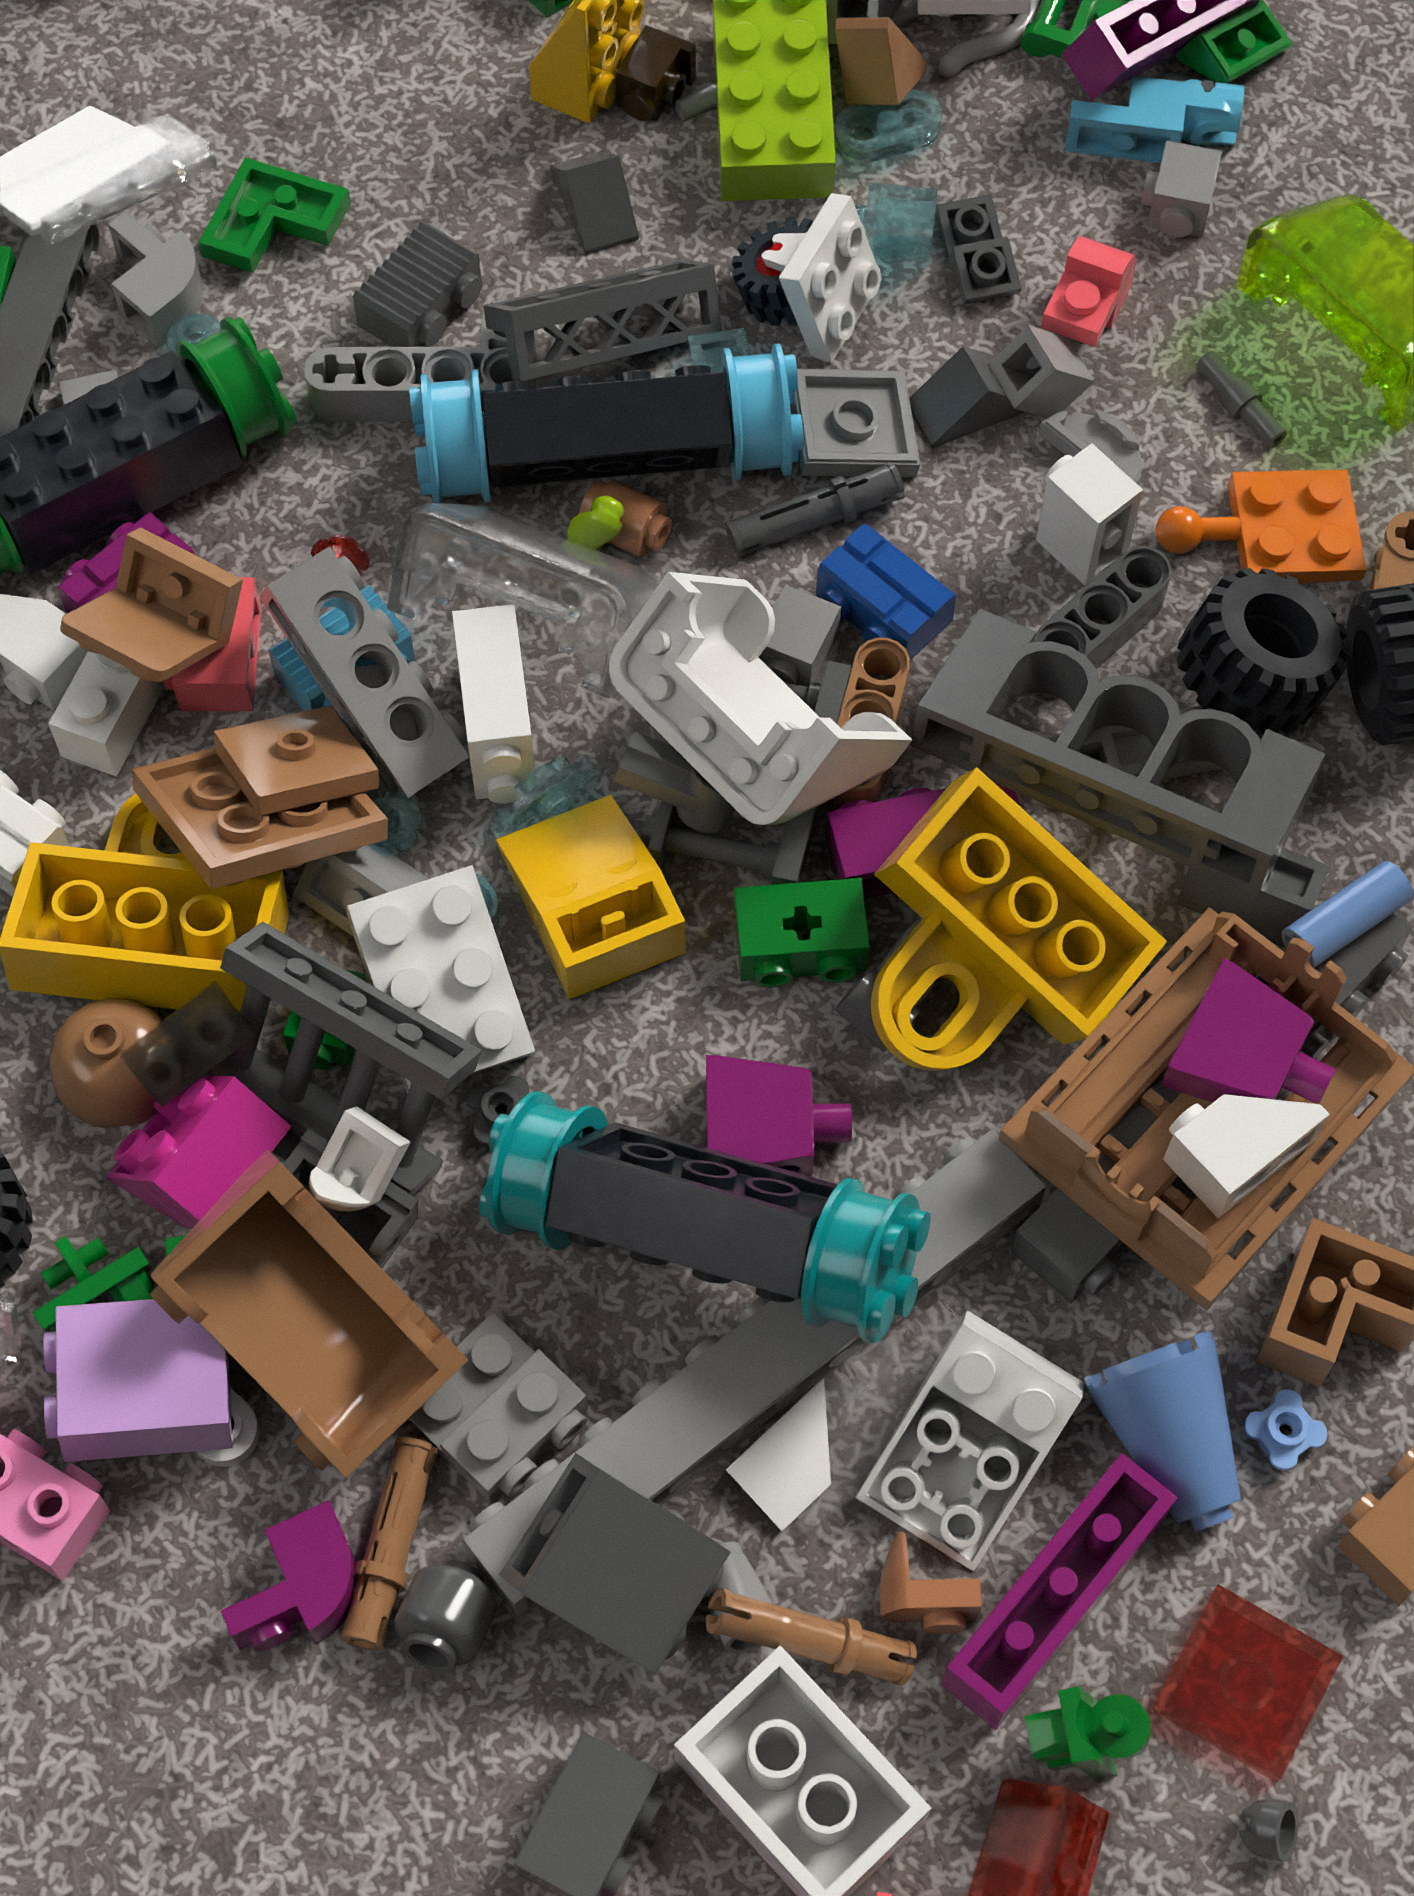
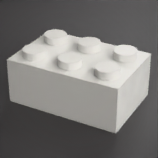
M473 865L347 906L346 914L370 985L481 1049L482 1052L477 1067L471 1075L530 1056L535 1052ZM401 1076L408 1095L411 1082Z
M781 1646L771 1653L674 1744V1756L677 1764L797 1896H851L926 1823L931 1811L929 1804Z

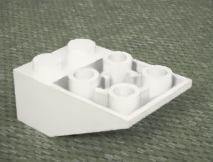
M967 1310L855 1498L974 1572L1081 1401L1084 1382Z

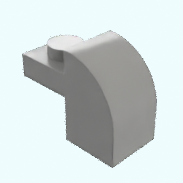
M124 211L108 225L117 257L131 269L111 283L120 316L152 344L160 348L183 330L195 318L201 307L203 285L195 251L191 241L182 230L166 241L151 224L143 226L127 211Z

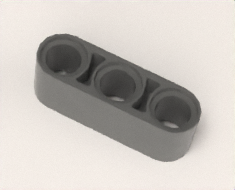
M1134 547L1124 552L1048 619L1036 632L1034 642L1052 641L1071 646L1087 656L1096 669H1098L1155 618L1163 608L1172 571L1169 560L1162 552L1152 547ZM1131 583L1145 584L1149 588L1137 587ZM1091 619H1101L1109 624H1096Z

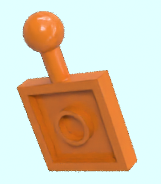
M1348 469L1232 472L1227 483L1232 517H1200L1191 508L1175 506L1164 511L1156 523V538L1159 544L1168 552L1174 554L1190 552L1200 541H1236L1241 569L1251 568L1257 574L1262 568L1274 570L1277 576L1284 578L1287 574L1298 579V584L1362 580L1367 570Z

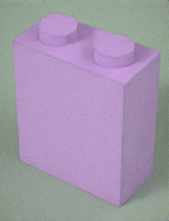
M154 1299L56 1307V1332L44 1333L43 1346L46 1374L57 1373V1396L45 1397L44 1420L47 1439L58 1438L65 1462L233 1448L229 1353L201 1324H197L189 1316L180 1324H177Z

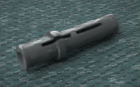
M893 462L845 480L842 476L830 479L828 486L817 491L792 498L747 516L726 521L727 536L737 558H741L758 549L786 541L828 524L830 525L838 521H842L844 525L857 520V514L883 504L904 499L905 494L903 492L905 490L903 482Z

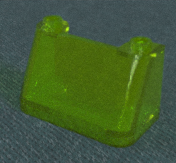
M1349 193L1269 217L1252 229L1248 236L1236 286L1255 304L1270 294H1273L1272 301L1278 307L1294 298L1366 363L1361 382L1368 388L1377 383L1385 405L1378 410L1377 414L1396 432H1399L1414 420V244L1378 214L1368 200Z

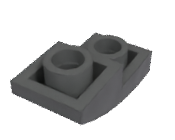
M992 195L937 204L934 217L964 304L1020 294L1021 285L1009 238L1002 237Z

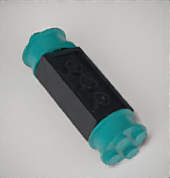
M534 1091L524 1096L509 1115H499L492 1126L489 1148L493 1154L489 1165L487 1183L482 1190L479 1200V1213L482 1217L488 1218L491 1227L498 1233L512 1235L521 1229L540 1235L545 1246L555 1250L565 1249L573 1242L590 1247H603L611 1244L630 1250V1257L641 1263L666 1265L672 1262L692 1268V1275L702 1281L725 1284L733 1280L756 1287L755 1293L770 1301L793 1302L801 1297L802 1313L807 1324L822 1327L829 1320L852 1326L858 1328L859 1336L863 1341L872 1344L877 1343L885 1336L897 1315L906 1318L914 1306L918 1291V1279L912 1276L917 1252L921 1251L926 1242L931 1216L929 1212L920 1210L918 1199L912 1194L902 1193L894 1200L866 1193L862 1182L858 1179L846 1178L839 1184H835L614 1122L608 1125L606 1116L600 1108L591 1105L582 1106L576 1111L556 1106L554 1099L549 1094L540 1091Z

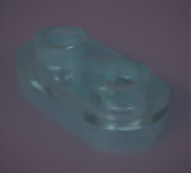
M911 90L899 105H854L848 107L837 116L834 123L835 150L843 159L849 162L868 164L927 147L940 134L942 107L934 96L920 90ZM916 122L920 125L909 128L905 124ZM865 137L869 140H857L854 138Z

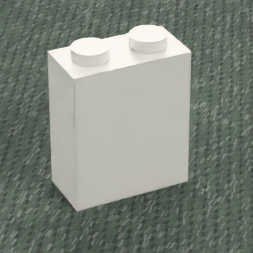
M515 605L452 611L475 798H488L490 801L500 804L512 803L523 798L525 793L537 792Z

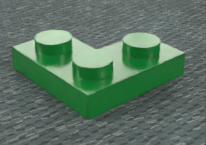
M245 157L198 242L201 257L254 273L276 230L329 246L351 205L349 189Z

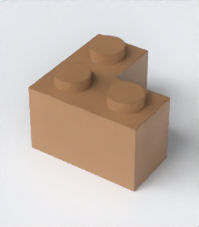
M1312 1217L1297 1246L1256 1362L1320 1387L1336 1361L1346 1330L1403 1353L1406 1352L1414 1340V1257Z

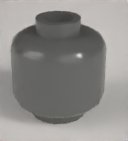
M451 1560L446 1562L445 1565H429L415 1573L394 1619V1627L398 1638L403 1643V1652L416 1664L434 1671H449L454 1666H461L476 1658L497 1611L494 1593L483 1582L484 1577L477 1568L466 1562Z

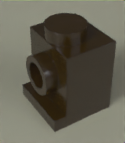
M645 25L616 70L617 106L623 108L627 114L637 120L646 121L652 119L657 121L667 104L673 107L676 106L675 100L681 98L685 84L692 86L696 79V44Z

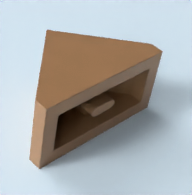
M889 17L836 19L835 33L847 105H899L926 73L927 60Z

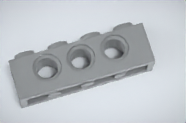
M329 546L267 585L259 597L340 719L379 769L380 779L399 804L468 759L469 755L463 748L468 741L455 718L449 713L442 715L430 698L429 694L433 692V687L423 669L415 661L407 663L394 644L399 638L390 619L379 608L373 611L359 591L364 587V584L355 566L345 556L338 559ZM324 607H335L343 611L349 621L348 633L345 635H333L327 632L320 622V610ZM370 659L381 667L384 676L381 687L369 688L359 682L355 675V663L357 660ZM405 711L414 717L418 725V734L415 740H402L392 732L390 727L392 712Z

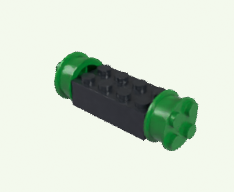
M226 317L220 321V331L193 345L187 340L182 339L176 343V353L171 350L157 358H152L144 362L140 367L106 384L96 386L88 393L53 411L45 412L35 420L0 437V574L11 569L15 574L20 575L24 572L25 566L30 575L111 534L119 526L128 522L132 523L147 513L153 512L242 466L241 459L247 456L246 447L272 433L281 438L290 435L291 427L297 425V418L287 398L277 388L276 383L283 380L279 365L267 348L260 351L257 350L253 335L241 317L235 320L231 317Z

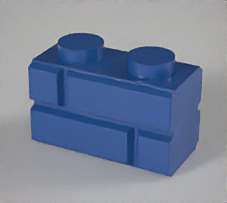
M863 523L845 540L843 546H838L817 568L816 595L818 598L841 606L840 621L846 618L860 629L865 642L874 638H890L899 642L906 649L910 661L953 621L956 595L867 524Z

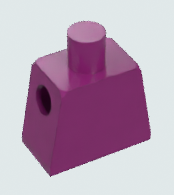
M1223 958L1168 1065L1162 1085L1171 1090L1210 1102L1216 1101L1223 1094L1276 1100L1281 1088H1284L1312 1103L1319 1104L1336 1069L1300 1052L1314 1023L1307 1013L1234 962Z
M706 1055L707 1148L806 1176H812L814 1143L852 1142L851 1103L812 1104V1076L810 1070L803 1067L719 1055Z

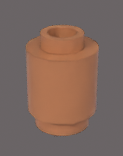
M597 480L590 486L582 501L579 514L591 511L593 500L600 496L615 498L621 502L624 508L623 516L619 520L622 528L619 534L607 543L640 558L645 557L650 549L659 551L663 547L672 526L671 518L667 517V504L616 480H612L609 483Z

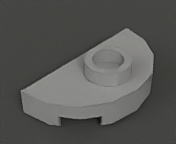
M1066 410L1058 412L1041 422L1039 435L1064 455L1074 457L1093 443L1139 486L1143 463L1139 452L1140 443L1137 436L1123 421L1104 411L1096 410L1095 415L1083 413L1068 415Z

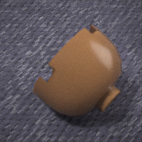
M108 998L88 1003L66 1018L53 1037L49 1055V1067L54 1090L72 1116L93 1127H119L127 1124L130 1127L144 1123L157 1112L153 1107L154 1102L162 1096L166 1087L173 1079L180 1078L181 1058L175 1035L154 1010L135 1000Z

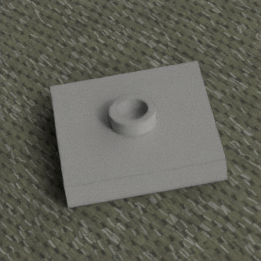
M797 368L798 390L793 391L794 402L791 404L792 414H801L804 449L799 450L801 476H858L890 462L895 464L900 477L917 476L920 468V459L905 371Z

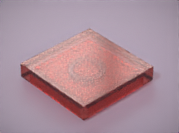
M1218 1584L1151 1710L1278 1783L1344 1656Z

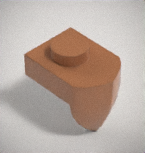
M905 1532L898 1533L891 1544L882 1571L880 1583L881 1617L893 1623L923 1622L924 1631L933 1634L961 1632L966 1629L965 1621H977L982 1608L980 1578L910 1580Z

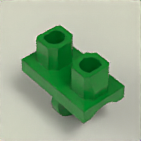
M66 1235L54 1241L63 1259L42 1271L41 1275L51 1290L73 1276L79 1284L32 1313L43 1331L50 1327L52 1332H56V1307L88 1304L107 1291L115 1302L153 1299L150 1293L154 1289L150 1278L144 1270L149 1265V1262L138 1246L91 1275L87 1267L109 1254L100 1238L97 1237L80 1249L75 1250Z
M1079 1686L1057 1690L1061 1708L1025 1715L1031 1752L1035 1761H1046L1048 1769L1052 1771L1078 1767L1095 1779L1118 1776L1115 1762L1112 1759L1128 1760L1139 1755L1148 1745L1152 1734L1151 1719L1148 1712L1136 1699L1124 1694H1111L1098 1701Z

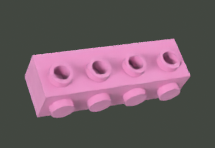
M12 1429L7 1438L0 1434V1543L63 1582L111 1512L98 1494L103 1485L90 1474L69 1463L64 1471L61 1472L43 1461L42 1458L47 1451L25 1434Z

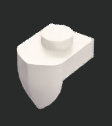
M357 1106L345 1110L317 1166L310 1173L309 1187L314 1198L323 1207L338 1211H358L378 1203L411 1141Z

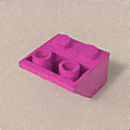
M184 1075L182 1078L173 1079L166 1087L162 1096L154 1102L153 1107L157 1112L150 1118L144 1128L132 1131L120 1143L113 1156L117 1162L106 1175V1178L185 1228L192 1229L253 1162L267 1149L271 1153L291 1128V1125L235 1076Z

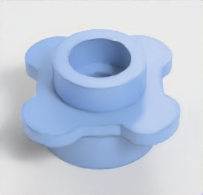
M1292 1390L1279 1391L1275 1395L1272 1405L1262 1412H1251L1244 1423L1246 1435L1251 1439L1257 1440L1261 1450L1269 1456V1462L1274 1468L1283 1471L1294 1468L1298 1457L1307 1449H1318L1327 1439L1325 1425L1321 1421L1313 1420L1302 1407L1301 1396ZM1283 1424L1289 1425L1292 1433L1288 1436L1283 1435L1279 1427Z

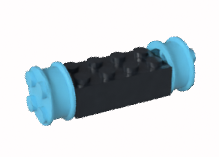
M780 343L772 345L771 353L733 357L730 348H723L721 372L711 373V367L707 365H691L676 369L675 376L651 378V372L633 370L616 374L615 381L591 383L589 376L582 375L559 378L555 380V387L531 389V383L527 381L502 382L495 385V392L483 393L485 412L482 411L478 369L472 370L468 380L431 383L427 374H421V387L409 388L413 424L415 425L416 437L425 436L426 439L425 447H415L417 477L421 488V495H432L434 507L441 506L442 497L481 494L485 503L491 502L487 460H489L493 488L727 467L728 460L733 481L741 479L742 471L780 468L783 476H791L792 463L799 462V450L804 449L801 414H791L790 404L794 402L793 391L798 390L795 354L783 355Z

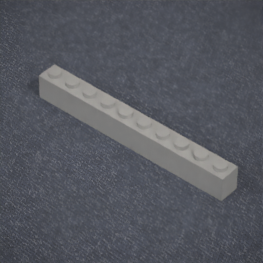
M994 1129L977 1141L971 1136L960 1141L943 1158L942 1164L944 1167L927 1180L921 1175L914 1177L902 1186L892 1198L894 1200L902 1193L912 1194L918 1199L920 1210L929 1212L931 1216L926 1242L921 1251L917 1252L912 1276L918 1279V1291L914 1306L1020 1224L1041 1205L1046 1186L1017 1154L998 1140L999 1134ZM759 1297L739 1315L737 1321L740 1325L721 1340L716 1335H712L694 1347L685 1358V1362L688 1365L667 1381L664 1376H659L642 1387L632 1399L634 1407L615 1422L610 1417L604 1418L589 1428L579 1439L578 1445L581 1448L575 1453L659 1506H662L869 1342L861 1339L858 1328L829 1320L822 1327L807 1324L802 1313L801 1297L793 1302H775ZM897 1315L894 1322L902 1316ZM575 1453L561 1464L553 1459L537 1468L523 1484L526 1491L505 1507L501 1502H496L484 1509L469 1524L468 1529L471 1533L463 1539L467 1555L517 1619L537 1603L522 1595L499 1574Z

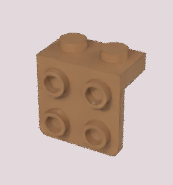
M140 527L126 534L116 588L65 614L61 620L60 632L77 641L83 649L92 653L102 654L130 669L131 673L140 679L157 682L165 681L229 644L243 579Z

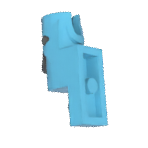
M1173 72L1165 73L1160 79L1132 76L1126 107L1109 105L1102 102L1072 100L1065 151L1161 163L1166 140L1181 143V140H1187L1193 145L1235 146L1236 133L1239 132L1242 115L1244 86L1219 83L1213 80H1200Z

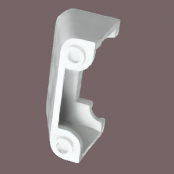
M667 572L616 644L609 662L611 682L617 691L742 817L753 824L777 825L787 822L886 772L895 764L912 739L890 718L882 713L863 712L854 715L841 729L831 718L819 717L759 658L774 634L775 617L768 601L747 580Z

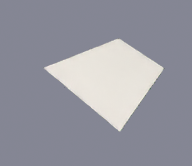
M824 1378L726 1469L781 1531L831 1485Z

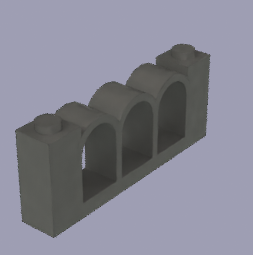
M979 609L919 702L910 746L967 771L977 767L994 783L1258 896L1312 793L1326 753L1269 729H1266L1260 740L1249 724L1230 713L1214 709H1200L1181 714L1178 703L1171 694L1155 682L1133 675L1110 676L1100 680L1096 667L1087 656L1071 646L1052 641L1034 642L1035 631ZM1028 692H1043L1054 695L1065 701L1074 711L1056 742L1004 721L999 717L1005 707L1015 697ZM1119 725L1135 729L1146 736L1154 746L1152 754L1138 777L1081 754L1078 751L1085 739L1093 731L1105 726ZM1200 759L1215 763L1225 769L1234 779L1236 787L1222 813H1219L1159 787L1166 772L1174 764L1184 760Z

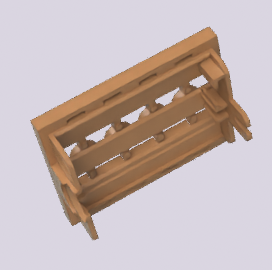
M1210 907L1000 1130L998 1138L1010 1150L1206 1311L1414 1075V1066L1395 1052L1388 1042L1336 1003L1347 981V977L1338 965L1330 960L1325 965L1323 972L1320 973L1309 963L1314 947L1304 939L1293 938L1288 943L1286 951L1283 952L1236 914L1223 911L1218 914ZM1183 958H1186V960L1174 972H1171V970ZM1223 958L1234 962L1252 976L1256 977L1259 975L1271 984L1270 988L1307 1013L1314 1021L1312 1027L1317 1022L1321 1023L1338 1037V1041L1320 1060L1335 1068L1336 1071L1319 1103L1330 1115L1317 1140L1218 1219L1198 1197L1191 1204L1192 1201L1171 1185L1178 1175L1163 1160L1173 1136L1169 1132L1173 1122L1192 1105L1199 1103L1206 1109L1213 1102L1181 1093L1170 1104L1163 1096L1151 1088L1166 1073L1175 1051ZM1144 1001V1005L1131 1017L1130 1014ZM1101 1045L1104 1046L1103 1049L1089 1062L1088 1059L1101 1047ZM1061 1090V1094L1046 1107L1045 1105ZM1291 1093L1284 1100L1312 1103L1294 1093ZM1369 1094L1373 1096L1374 1100L1369 1103L1358 1117L1354 1116L1353 1113L1357 1111L1362 1101ZM1142 1096L1140 1104L1157 1116L1158 1119L1128 1150L1109 1133L1131 1111ZM1103 1138V1140L1099 1143V1147L1097 1149L1098 1142ZM1328 1140L1334 1143L1317 1163L1312 1161ZM1101 1151L1116 1163L1107 1174L1104 1173L1098 1162ZM1287 1186L1290 1187L1293 1191L1274 1211L1270 1206L1276 1202L1278 1196ZM1247 1233L1251 1239L1245 1243L1233 1258L1229 1256L1228 1253L1233 1251L1237 1242Z

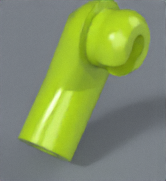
M609 496L597 497L592 502L591 511L580 513L570 521L567 529V538L571 556L576 562L585 565L593 563L600 555V546L619 534L622 528L619 520L624 513L621 502Z

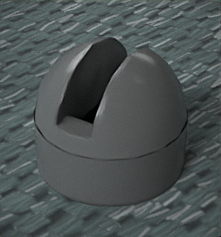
M1260 1799L1245 1808L1241 1816L1252 1819L1250 1831L1239 1830V1836L1244 1845L1253 1854L1262 1858L1287 1861L1294 1851L1298 1835V1814L1295 1805L1291 1802Z

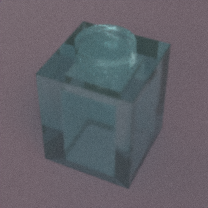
M869 183L867 206L856 205L855 207L864 226L865 234L876 262L929 268L938 189Z

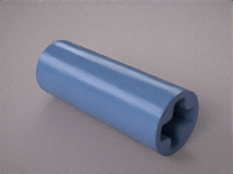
M1381 862L1283 929L1282 940L1285 948H1287L1288 943L1293 938L1304 939L1314 947L1309 963L1315 968L1412 901L1413 890L1409 880L1401 869L1392 862Z

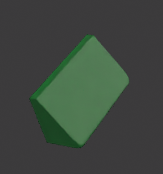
M1260 0L1198 34L1178 51L1175 56L1180 62L1211 80L1228 84L1288 50L1293 44L1266 3Z

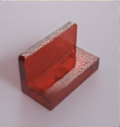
M1004 1779L999 1788L968 1896H1088L1110 1812L1068 1787Z

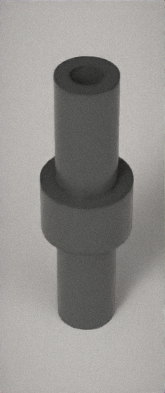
M1214 351L1206 353L1199 359L1196 368L1221 394L1220 403L1235 420L1242 418L1270 449L1278 446L1286 438L1287 431L1261 404L1263 397L1247 379L1239 380Z

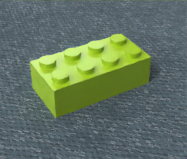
M712 0L721 201L829 198L830 194L834 192L836 159L826 0Z

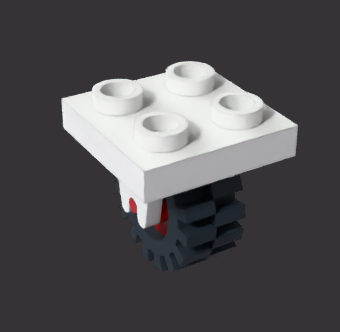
M833 193L830 194L814 222L811 219L803 218L798 226L795 217L785 218V225L783 227H778L776 220L767 224L769 231L763 235L758 229L749 234L753 242L752 244L741 242L737 248L740 256H733L731 262L734 268L731 270L733 278L750 315L754 314L755 319L761 323L768 318L772 326H780L784 317H786L789 325L798 324L810 355L830 363L833 362L844 342L851 337L857 320L870 299L877 294L880 282L882 281L880 269L876 264L864 226L860 221L852 197Z

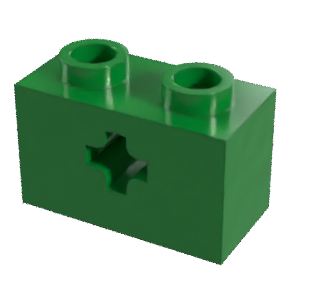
M862 878L734 888V921L740 981L755 980L758 986L773 988L790 983L793 977L818 975L819 979L824 982L837 983L852 979L856 976L857 972L867 971L870 945ZM795 931H805L807 940H798Z

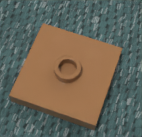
M331 705L213 731L214 750L259 816L379 788V769Z

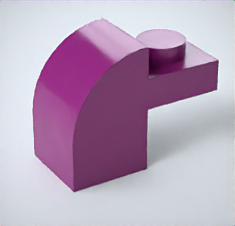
M329 1500L265 1529V1533L286 1580L221 1610L229 1633L239 1650L250 1645L253 1646L255 1652L276 1647L292 1637L294 1632L291 1626L301 1621H304L316 1645L333 1634L346 1619L356 1584L354 1576L355 1559Z

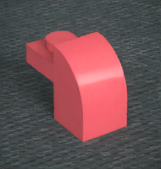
M1079 236L1067 255L1065 271L1045 309L1041 328L1096 348L1105 327L1112 328L1132 286L1136 267V255Z

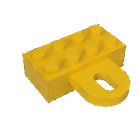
M976 767L951 782L874 873L877 878L923 919L879 971L871 994L872 1020L882 1043L895 1057L914 1068L928 1071L952 1069L965 1065L979 1057L992 1044L1020 1008L1063 1045L1086 1039L1107 1017L1166 944L1167 940ZM937 978L949 979L956 985L959 991V1004L931 1038L923 1037L916 1033L911 1025V1010Z
M135 793L117 812L105 850L30 842L0 937V956L10 990L91 1000H104L108 998L135 1000L145 1006L239 1016L247 985L220 968L224 952L228 945L262 921L285 934L289 910L283 871H275L244 880L237 885L223 886L211 890L182 852L165 854L157 850L163 827Z

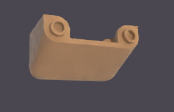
M268 1149L243 1172L151 1273L153 1280L158 1286L150 1295L177 1324H180L187 1316L197 1324H201L293 1419L303 1432L294 1440V1443L305 1456L321 1471L332 1463L346 1478L468 1361L460 1350Z

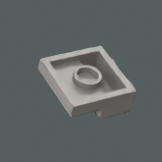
M494 1312L457 1346L468 1361L407 1419L433 1447L438 1448V1452L490 1504L502 1492L508 1497H513L524 1488L523 1484L526 1479L538 1468L533 1462L552 1444L558 1449H562L572 1442L586 1425L587 1419L583 1414L588 1410L587 1395L539 1349L534 1352Z

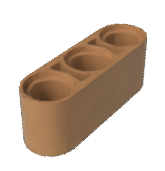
M874 638L866 641L859 647L854 658L837 723L841 729L854 715L863 712L882 713L897 726L899 725L906 697L910 657L906 649L899 642L890 638ZM882 673L890 676L891 679L877 680L869 675ZM886 772L866 781L864 785L856 786L827 801L829 807L832 810H837L841 805L854 800H868L871 803L879 801Z

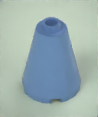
M1211 1330L1193 1336L1198 1347L1197 1350H1193L1188 1339L1178 1344L1176 1342L1103 1370L1107 1384L1102 1373L1083 1378L1088 1394L1134 1462L1178 1497L1170 1511L1174 1521L1180 1523L1190 1519L1194 1532L1233 1518L1229 1504L1241 1500L1217 1346Z

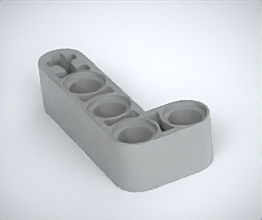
M484 313L481 323V347H327L313 352L306 359L303 368L312 411L321 419L332 422H413L409 388L421 387V374H427L431 383L468 380L472 370L478 369L483 412H485L483 393L495 392V385L499 383L515 381L512 379L506 333L487 329ZM535 330L525 332L529 364L537 362ZM536 379L527 380V382L531 383V389L536 388Z

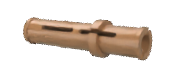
M398 1437L395 1440L391 1464L381 1492L368 1545L363 1559L356 1561L354 1565L356 1584L349 1612L339 1637L342 1642H347L350 1646L368 1651L384 1650L385 1639L389 1629L388 1625L398 1592H404L408 1583L409 1575L405 1572L407 1557L425 1499L429 1477L438 1455V1448L431 1447L432 1444L410 1437Z
M724 1588L716 1590L708 1606L709 1609L724 1612L720 1613L719 1617L706 1615V1629L708 1633L717 1636L720 1634L772 1649H777L781 1646L787 1653L825 1663L826 1669L829 1672L847 1675L852 1670L902 1686L908 1682L914 1671V1665L889 1659L901 1660L902 1656L916 1659L917 1652L913 1641L907 1639L900 1640L864 1630L859 1621L851 1618L840 1617L836 1621H831L731 1593L730 1590Z

